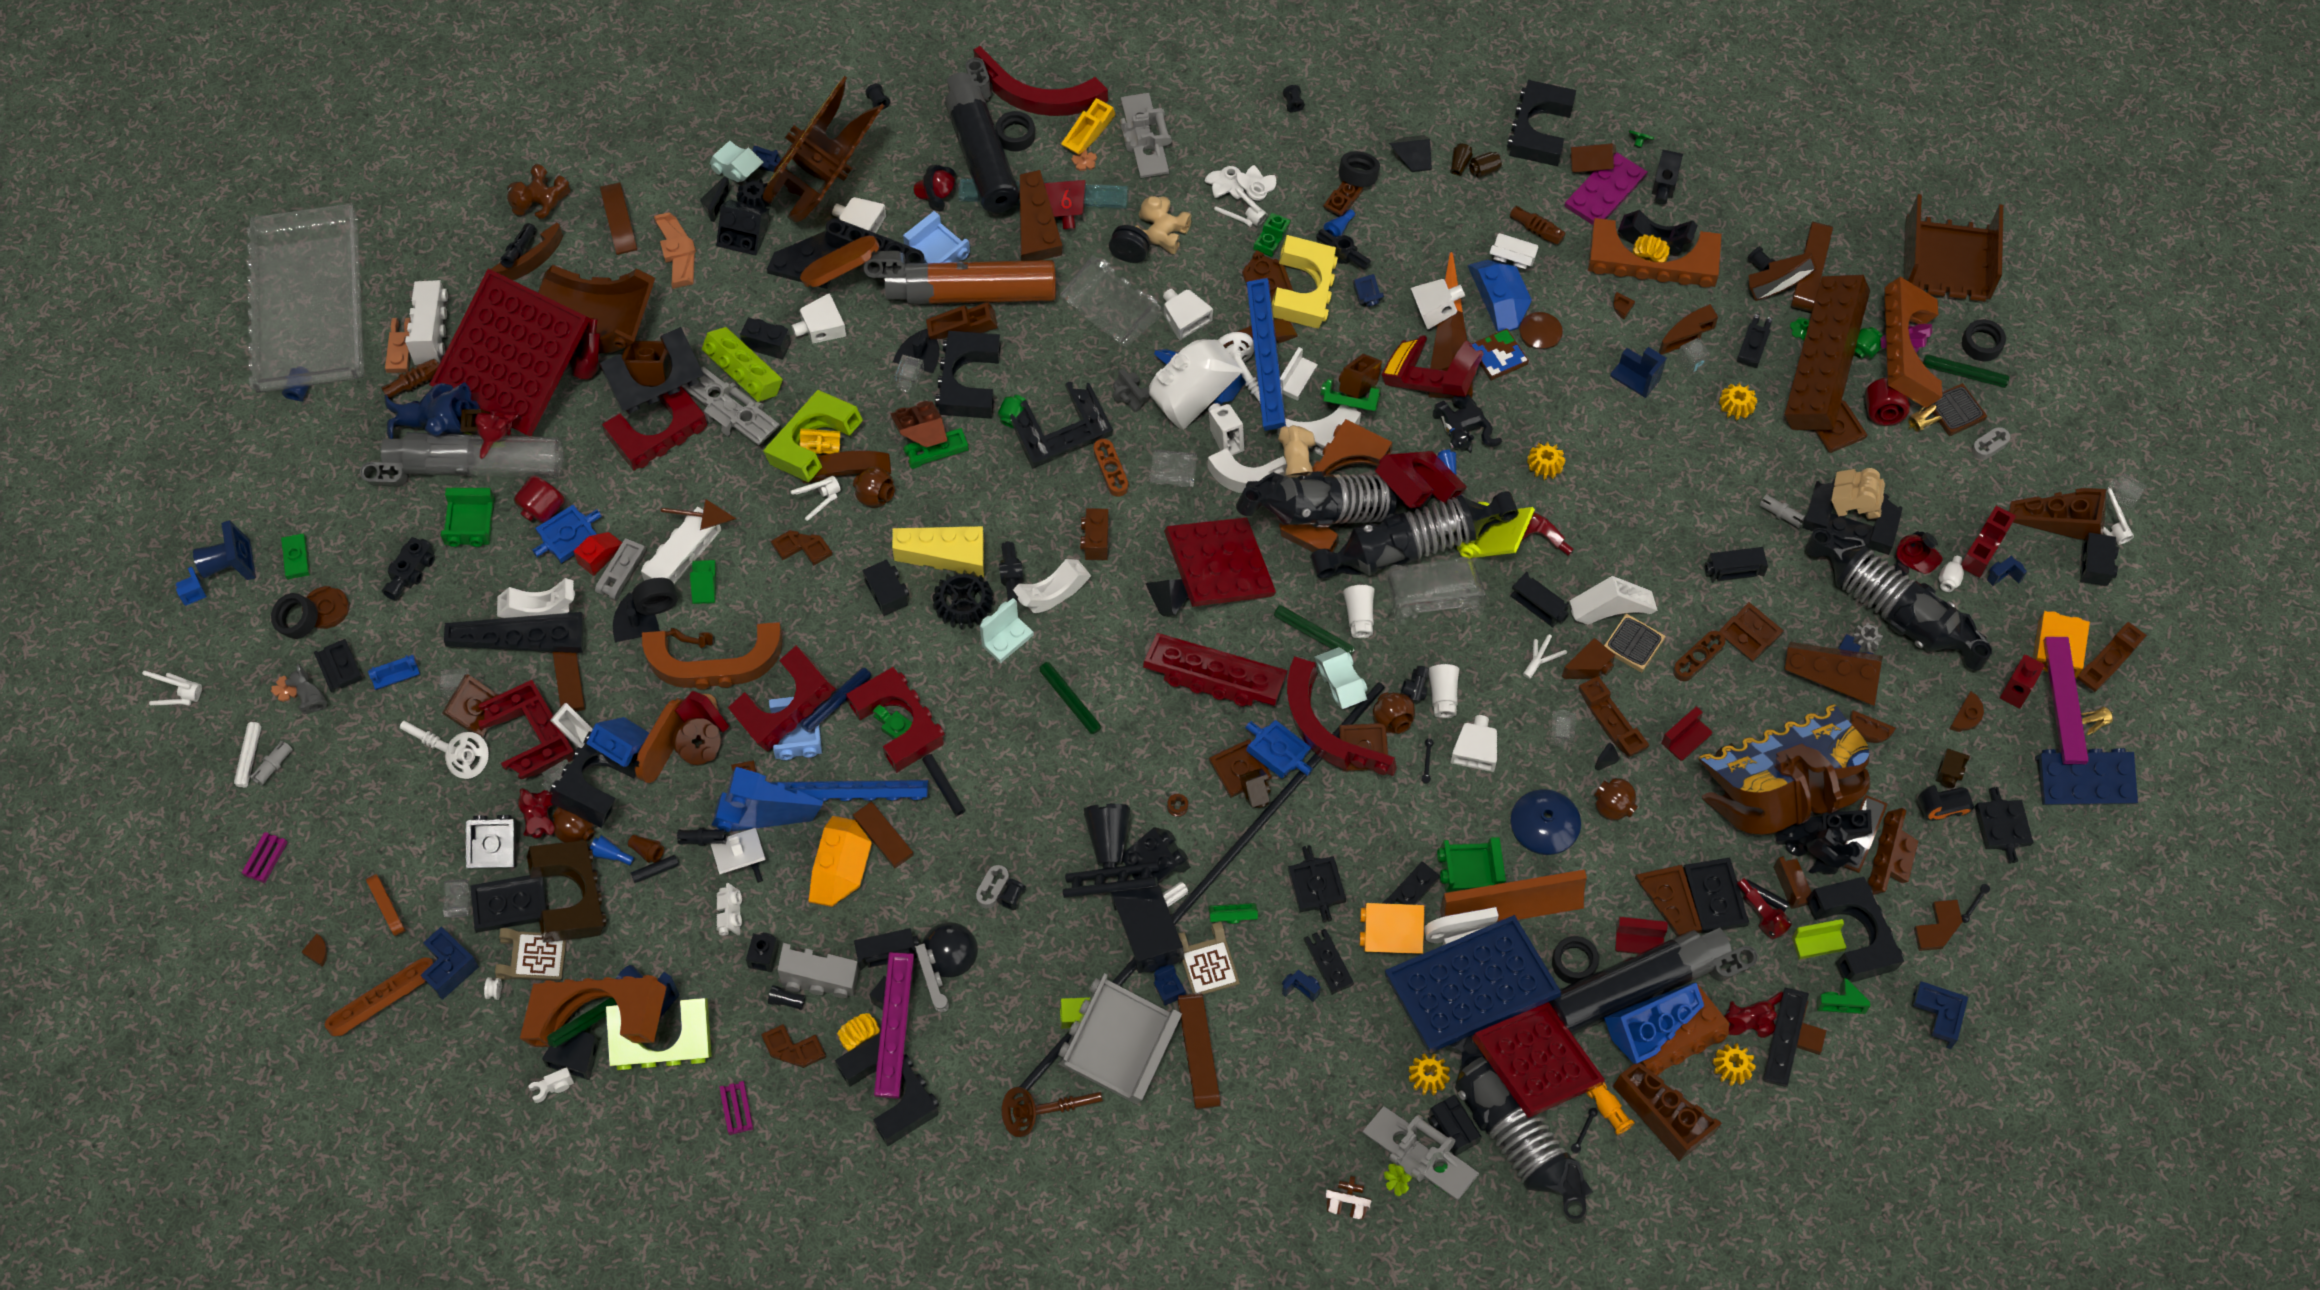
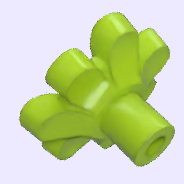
M1394 1163L1389 1164V1171L1384 1172V1178L1389 1180L1386 1183L1387 1189L1389 1191L1394 1189L1396 1196L1405 1194L1409 1190L1407 1183L1412 1177L1404 1172L1403 1166L1395 1165Z

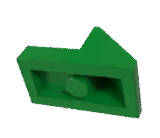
M715 560L692 561V572H690L692 604L715 603Z
M1846 978L1840 984V995L1836 992H1825L1820 995L1816 1002L1817 1011L1866 1014L1870 1008V1001Z

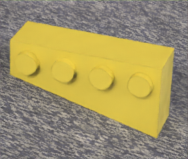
M983 526L893 528L892 549L894 561L919 566L927 565L939 570H956L960 574H963L964 570L968 574L974 571L976 577L982 575L984 578Z

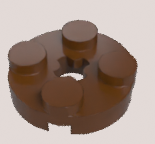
M694 717L687 719L685 723L675 730L673 736V747L676 753H678L682 760L690 764L700 765L714 760L720 748L721 738L717 726L703 718ZM697 735H700L702 743L695 747V744L691 741L696 739Z

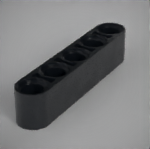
M830 219L826 223L825 241L833 247L839 249L853 242L854 240L852 239L857 240L865 236H874L879 243L878 251H899L905 256V263H924V254L916 248L840 219Z

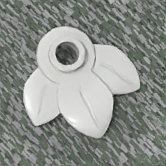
M1255 165L1251 166L1246 174L1237 172L1236 175L1238 184L1246 190L1248 196L1253 200H1263L1267 193L1273 191L1276 186L1275 175L1263 177Z
M1227 166L1222 171H1213L1206 176L1205 182L1212 185V192L1215 198L1228 192L1236 199L1241 198L1235 190L1238 187L1244 192V188L1238 184L1236 179L1237 172H1240L1238 168Z

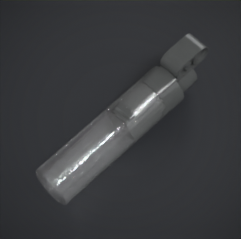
M407 432L404 439L383 438L381 462H367L363 464L360 469V476L374 486H401L406 483L407 474L521 478L537 475L541 478L558 479L563 470V444L559 437L505 436L498 442L493 443L485 458L481 459L480 449L484 440L479 435L440 434L435 437L429 433ZM377 469L376 476L369 479L370 471Z

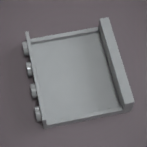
M1104 973L1099 979H1094L1089 989L1092 995L1089 1000L1085 999L1081 1005L1079 1012L1082 1016L1079 1022L1075 1020L1069 1030V1034L1072 1036L1069 1043L1064 1042L1058 1054L1061 1056L1058 1064L1128 1101L1138 1104L1142 1101L1182 1013L1174 1009L1168 1012L1107 980V974Z

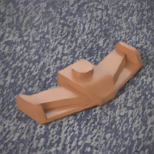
M670 212L654 216L656 225H658L666 240L660 241L665 262L673 261L672 289L692 285L694 280V255L696 253L693 240L688 238L677 218Z

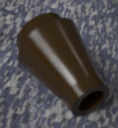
M1459 143L1453 148L1451 174L1462 175L1473 156V149L1469 145Z

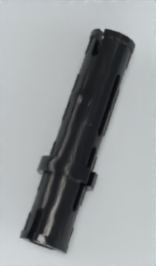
M526 223L514 241L508 244L506 252L500 258L502 260L500 263L504 267H512L514 262L523 255V249L536 233V228L533 224Z

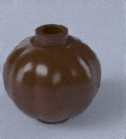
M873 466L865 469L853 481L856 498L861 504L870 508H879L885 505L886 502L893 498L895 493V486L893 485L891 475L880 467Z
M1386 692L1381 694L1373 708L1374 723L1385 725L1386 733L1400 734L1407 731L1415 717L1414 703L1410 697L1402 693Z
M1614 778L1610 783L1604 780L1594 794L1598 798L1595 803L1597 811L1609 820H1620L1626 815L1631 817L1638 807L1634 804L1636 800L1635 789L1625 779Z
M560 807L553 814L554 834L563 843L583 840L589 842L596 833L593 830L594 824Z

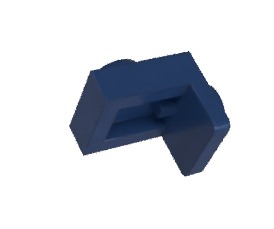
M1374 274L1352 281L1360 305L1374 306L1379 304V300L1384 297L1383 293L1379 292Z
M2010 556L2002 563L1996 562L1989 569L1991 573L1987 581L1994 586L2010 575L2019 584L2025 577L2027 570L2021 562L2016 561Z
M1299 969L1293 975L1291 973L1287 975L1282 982V995L1285 997L1294 987L1312 1002L1320 995L1321 987L1318 981L1310 975L1306 976Z

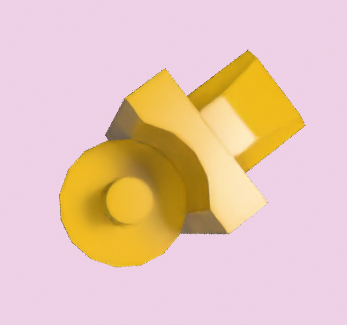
M800 429V446L816 454L839 452L841 431Z

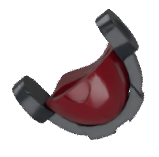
M930 165L926 170L923 180L915 183L913 188L915 195L919 199H930L928 204L931 209L939 212L943 211L945 203L941 198L946 197L952 191L956 177L955 171L950 167Z
M1919 531L1903 537L1897 547L1898 560L1894 563L1895 571L1901 570L1902 577L1909 573V567L1924 574L1932 572L1943 561L1942 555L1935 549L1938 545L1936 538L1928 532Z

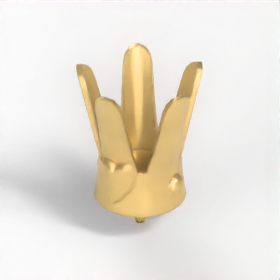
M1932 405L1920 413L1925 408L1923 406L1918 412L1912 414L1908 418L1909 428L1912 427L1916 432H1919L1925 426L1940 420L1941 416L1925 420L1936 409V405Z
M2101 707L2093 712L2081 713V715L2092 714L2082 719L2083 724L2096 721L2089 728L2086 735L2094 734L2102 726L2112 723L2113 712H2110L2106 707Z

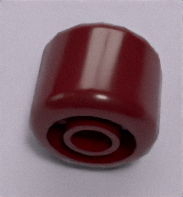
M1888 377L1875 380L1867 387L1865 402L1868 416L1872 422L1881 426H1892L1902 422L1910 412L1909 399L1888 386Z
M537 475L530 476L514 497V503L522 510L520 514L530 522L534 519L541 524L551 519L565 502L564 496L555 487Z

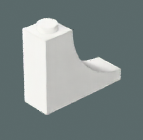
M1340 405L1335 412L1323 419L1312 422H1297L1286 419V426H1300L1313 432L1316 445L1308 449L1324 456L1322 454L1324 447L1334 439L1333 433L1338 424L1342 425L1344 420L1347 419L1359 425L1361 412H1358L1354 407ZM1278 428V431H1277V434H1278V435H1279V433H1280L1281 428Z
M1614 576L1609 577L1570 600L1571 613L1574 619L1587 625L1622 613L1639 612L1652 614L1658 611L1652 591Z

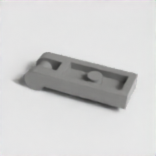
M625 538L599 579L595 592L601 595L605 593L609 595V598L615 601L618 600L622 589L645 554V546ZM610 581L615 582L613 587L608 585Z
M925 944L915 946L934 1007L938 1012H946L949 1008V1002L946 996L941 994L939 987L943 986L939 972L934 973L931 965L936 963L932 950H926Z

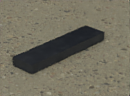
M1784 988L1763 1078L1764 1082L1788 1088L1809 996L1807 992Z

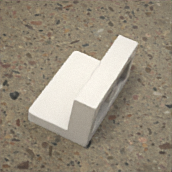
M1298 347L1281 375L1282 394L1297 401L1318 364L1302 358L1303 349Z

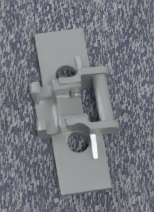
M1149 93L1121 97L1125 118L1120 119V125L1127 151L1134 152L1140 178L1169 174L1163 146L1169 145L1172 139L1168 135L1164 109H1153ZM1157 122L1160 135L1154 136L1153 132L1150 131L1149 125H1155ZM1146 149H1152L1154 150V154L1146 155L1143 153V151Z
M704 367L701 368L704 376L700 378V383L691 387L688 384L682 386L685 391L707 406L704 410L706 421L712 423L713 419L719 422L722 425V433L727 437L731 434L730 429L733 426L759 446L780 426L778 422L762 411L763 404L761 402L754 401L738 389L737 384L731 383L729 385L727 382L724 383ZM712 390H718L720 395L718 397H710L709 393ZM731 396L736 397L738 400H740V401H741L742 403H744L746 406H744V407L741 406V405H740L739 403H737L734 399H732Z
M1383 1106L1363 1130V1134L1391 1153L1389 1160L1392 1163L1403 1166L1404 1172L1418 1182L1423 1179L1431 1181L1457 1201L1479 1175L1476 1170L1449 1152L1455 1143V1139L1446 1137L1426 1123L1419 1114L1408 1123ZM1417 1129L1438 1142L1441 1147L1439 1149L1435 1147L1428 1149L1419 1143L1416 1137ZM1396 1135H1406L1400 1144L1394 1142ZM1437 1162H1444L1448 1168L1445 1172L1438 1173L1433 1169V1166Z

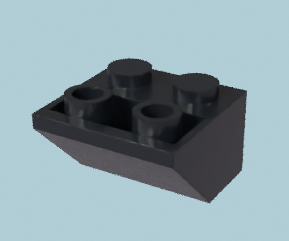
M728 200L722 204L716 246L757 255L767 231L770 209L734 200Z

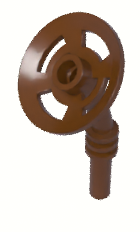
M1014 1087L1006 1093L1003 1099L1002 1119L1011 1135L1024 1137L1033 1129L1036 1115L1056 1111L1063 1113L1065 1109L1068 1112L1070 1108L1075 1110V1107L1102 1102V1094L1097 1092L1074 1098L1069 1096V1099L1064 1097V1100L1059 1098L1055 1102L1035 1105L1031 1094L1026 1089ZM1019 1093H1022V1094H1023V1097H1018V1098L1014 1099V1097H1015L1017 1094H1019ZM1011 1108H1013V1116L1016 1119L1014 1123L1011 1118ZM1028 1126L1027 1129L1020 1130L1021 1127Z

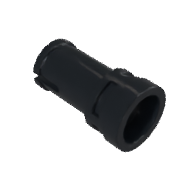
M772 985L768 1004L784 1005L802 1010L806 995L785 991V988Z

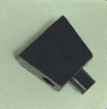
M1662 150L1652 189V194L1656 195L1655 202L1658 204H1666L1668 198L1673 197L1683 157L1682 153Z
M593 1025L556 1048L549 1046L542 1058L546 1067L558 1071L567 1067L571 1075L590 1080L599 1045L596 1036L590 1034Z

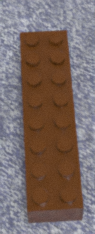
M1864 275L1822 276L1784 414L1792 430H1834L1870 294V289Z

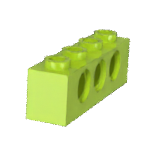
M727 327L707 332L702 350L757 402L775 397L778 394L783 379Z

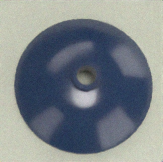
M1540 789L1525 794L1516 802L1511 813V829L1517 841L1531 852L1541 855L1559 854L1569 849L1577 840L1581 830V818L1575 804L1565 795L1553 790ZM1545 813H1548V814H1550L1552 817H1551V818H1546V817L1544 816V814H1545Z

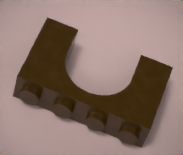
M587 841L529 846L526 859L530 878L564 876L573 880L579 886L582 893V900L572 907L542 910L539 918L542 942L600 936L603 927L606 926V916L604 912L601 913L602 897L601 892L596 890L597 872L592 870L593 853L592 849H588Z

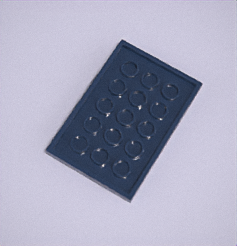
M1515 915L1385 970L1388 982L1429 1054L1561 996L1559 987Z

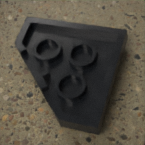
M825 231L774 252L767 267V274L802 282L800 276L806 267L838 248L827 244L825 241ZM831 280L817 287L828 289Z

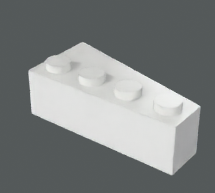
M441 280L414 282L413 308H410L411 323H408L407 327L409 336H406L405 340L414 365L422 364L432 359H435L440 364L441 356L445 354L442 338L446 337V328L443 325V320L447 319V310L444 307V302L448 301L447 289L443 288Z

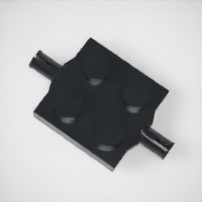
M1992 787L1989 789L1992 801L1979 802L1974 806L1985 849L2006 851L2008 863H2016L2018 858L2015 849L2031 846L2034 843L2022 800H2002L1999 787Z
M1307 845V848L1306 846L1302 847L1305 860L1300 864L1288 866V873L1299 912L1320 910L1322 922L1326 923L1327 920L1330 922L1332 917L1329 907L1346 902L1334 856L1314 858L1312 847Z

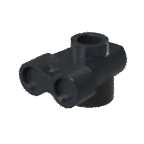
M1417 666L1416 669H1413L1411 680L1405 679L1401 688V693L1410 697L1414 704H1418L1420 699L1424 700L1427 694V687L1424 684L1429 668L1425 666Z

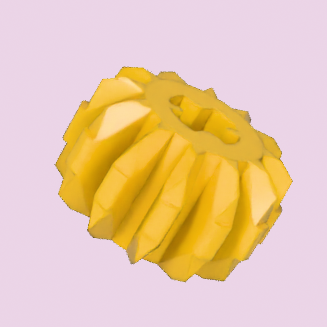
M1644 234L1643 237H1638L1636 240L1633 254L1648 261L1666 262L1670 247L1666 241L1661 240V237L1656 238L1654 235L1648 236Z
M1739 382L1737 386L1730 384L1728 388L1722 390L1719 405H1721V412H1727V418L1734 415L1737 421L1740 416L1746 419L1749 414L1752 415L1754 412L1757 398L1754 397L1755 391H1748V385L1741 387Z
M1549 442L1545 446L1538 443L1536 448L1532 447L1530 450L1527 464H1529V472L1535 471V478L1541 474L1544 480L1547 478V475L1554 479L1556 474L1562 472L1565 458L1563 457V450H1557V444L1551 447Z
M865 1013L854 1017L845 1025H842L837 1034L841 1044L849 1052L881 1031L875 1018L870 1013Z
M1738 1043L1734 1044L1733 1049L1727 1044L1723 1050L1720 1049L1716 1052L1717 1058H1714L1713 1065L1717 1067L1714 1070V1074H1722L1721 1082L1727 1078L1729 1079V1085L1733 1086L1735 1081L1742 1085L1745 1079H1751V1072L1755 1070L1756 1066L1751 1063L1754 1060V1055H1746L1747 1047L1741 1051L1739 1050Z
M1424 1053L1421 1060L1418 1058L1413 1060L1414 1065L1410 1066L1408 1071L1411 1073L1409 1082L1415 1083L1414 1090H1418L1421 1087L1423 1088V1096L1426 1095L1427 1090H1430L1434 1096L1437 1093V1089L1440 1091L1445 1089L1444 1083H1449L1450 1077L1447 1075L1450 1068L1443 1066L1445 1063L1444 1058L1436 1061L1435 1053L1432 1054L1431 1059H1428V1056ZM1425 1072H1426L1427 1074H1429L1430 1072H1432V1073H1433V1076H1432V1075L1426 1076V1075H1425Z

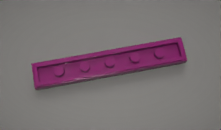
M2045 637L2043 641L2063 764H2087L2089 760L2069 637Z
M889 952L874 1097L897 1099L900 1097L914 954Z

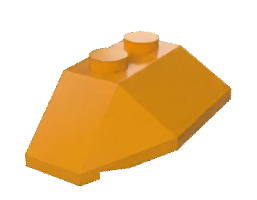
M832 816L824 827L812 869L809 903L833 907L838 901L844 899L861 886L872 842L856 820Z

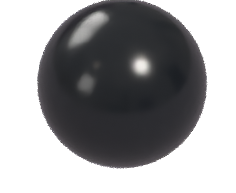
M945 922L938 924L927 932L922 941V944H925L926 950H932L936 963L931 965L934 973L939 972L941 977L949 978L964 974L973 966L978 955V945L974 935L969 929L958 923Z

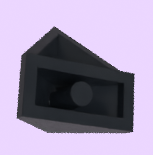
M1427 136L1403 137L1389 143L1411 169V172L1432 170L1430 139Z
M1182 579L1145 583L1162 616L1176 615L1188 597Z

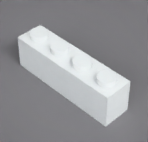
M697 507L693 512L703 513V509ZM687 515L683 524L672 532L669 540L665 544L660 545L654 557L643 565L641 573L644 581L663 577L670 579L675 584L692 565V561H695L721 531L720 524L700 530L702 517Z

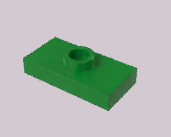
M304 533L282 537L284 569L287 580L309 576L307 544Z
M1255 903L1208 906L1210 922L1226 921L1227 923L1235 924L1241 920L1258 919V910Z

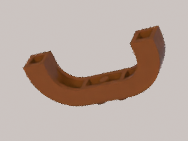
M780 622L757 624V641L754 648L748 654L738 658L690 662L676 660L668 653V639L665 631L643 632L642 646L648 665L653 673L670 685L701 690L707 689L709 686L728 688L734 684H743L756 680L774 666L782 649V630Z

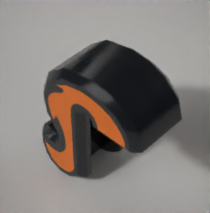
M1932 785L1924 789L1918 796L1924 818L1931 821L1941 820L1954 814L1962 816L1970 813L1974 808L1969 791L1964 787L1938 792L1936 786Z

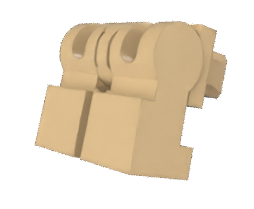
M1866 468L1861 472H1856L1855 469L1837 472L1832 503L1838 517L1847 515L1848 510L1857 509L1859 514L1865 513L1867 519L1881 517L1885 482L1883 479H1880L1879 472L1873 468Z

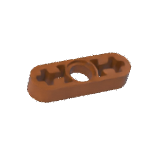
M1100 439L1094 444V456L1110 494L1121 497L1128 491V480L1112 442L1107 439ZM1101 447L1107 449V458H1105L1103 451L1100 450ZM1113 464L1117 469L1114 472H1108L1105 470V466ZM1116 477L1119 485H1122V488L1118 489V487L1115 486L1114 478Z
M375 874L367 878L366 882L393 935L397 936L405 932L406 930L378 875Z

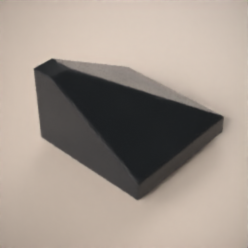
M1608 743L1598 757L1595 765L1597 771L1619 761L1620 757L1612 743Z

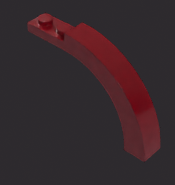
M981 46L973 49L974 58H980L984 62L989 80L992 83L993 92L1002 100L1018 109L1039 115L1066 116L1088 111L1096 98L1105 103L1108 102V89L1096 77L1070 88H1036L1010 76Z
M1294 656L1288 674L1287 694L1293 721L1305 743L1325 761L1344 770H1347L1349 764L1352 763L1358 768L1366 767L1372 769L1380 775L1388 774L1394 776L1397 769L1395 757L1343 741L1321 725L1311 708V693L1318 675L1315 662Z

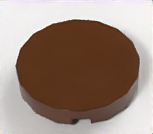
M323 586L316 588L306 597L317 608L318 618L314 626L316 628L328 629L335 627L348 615V599L342 590L338 588Z

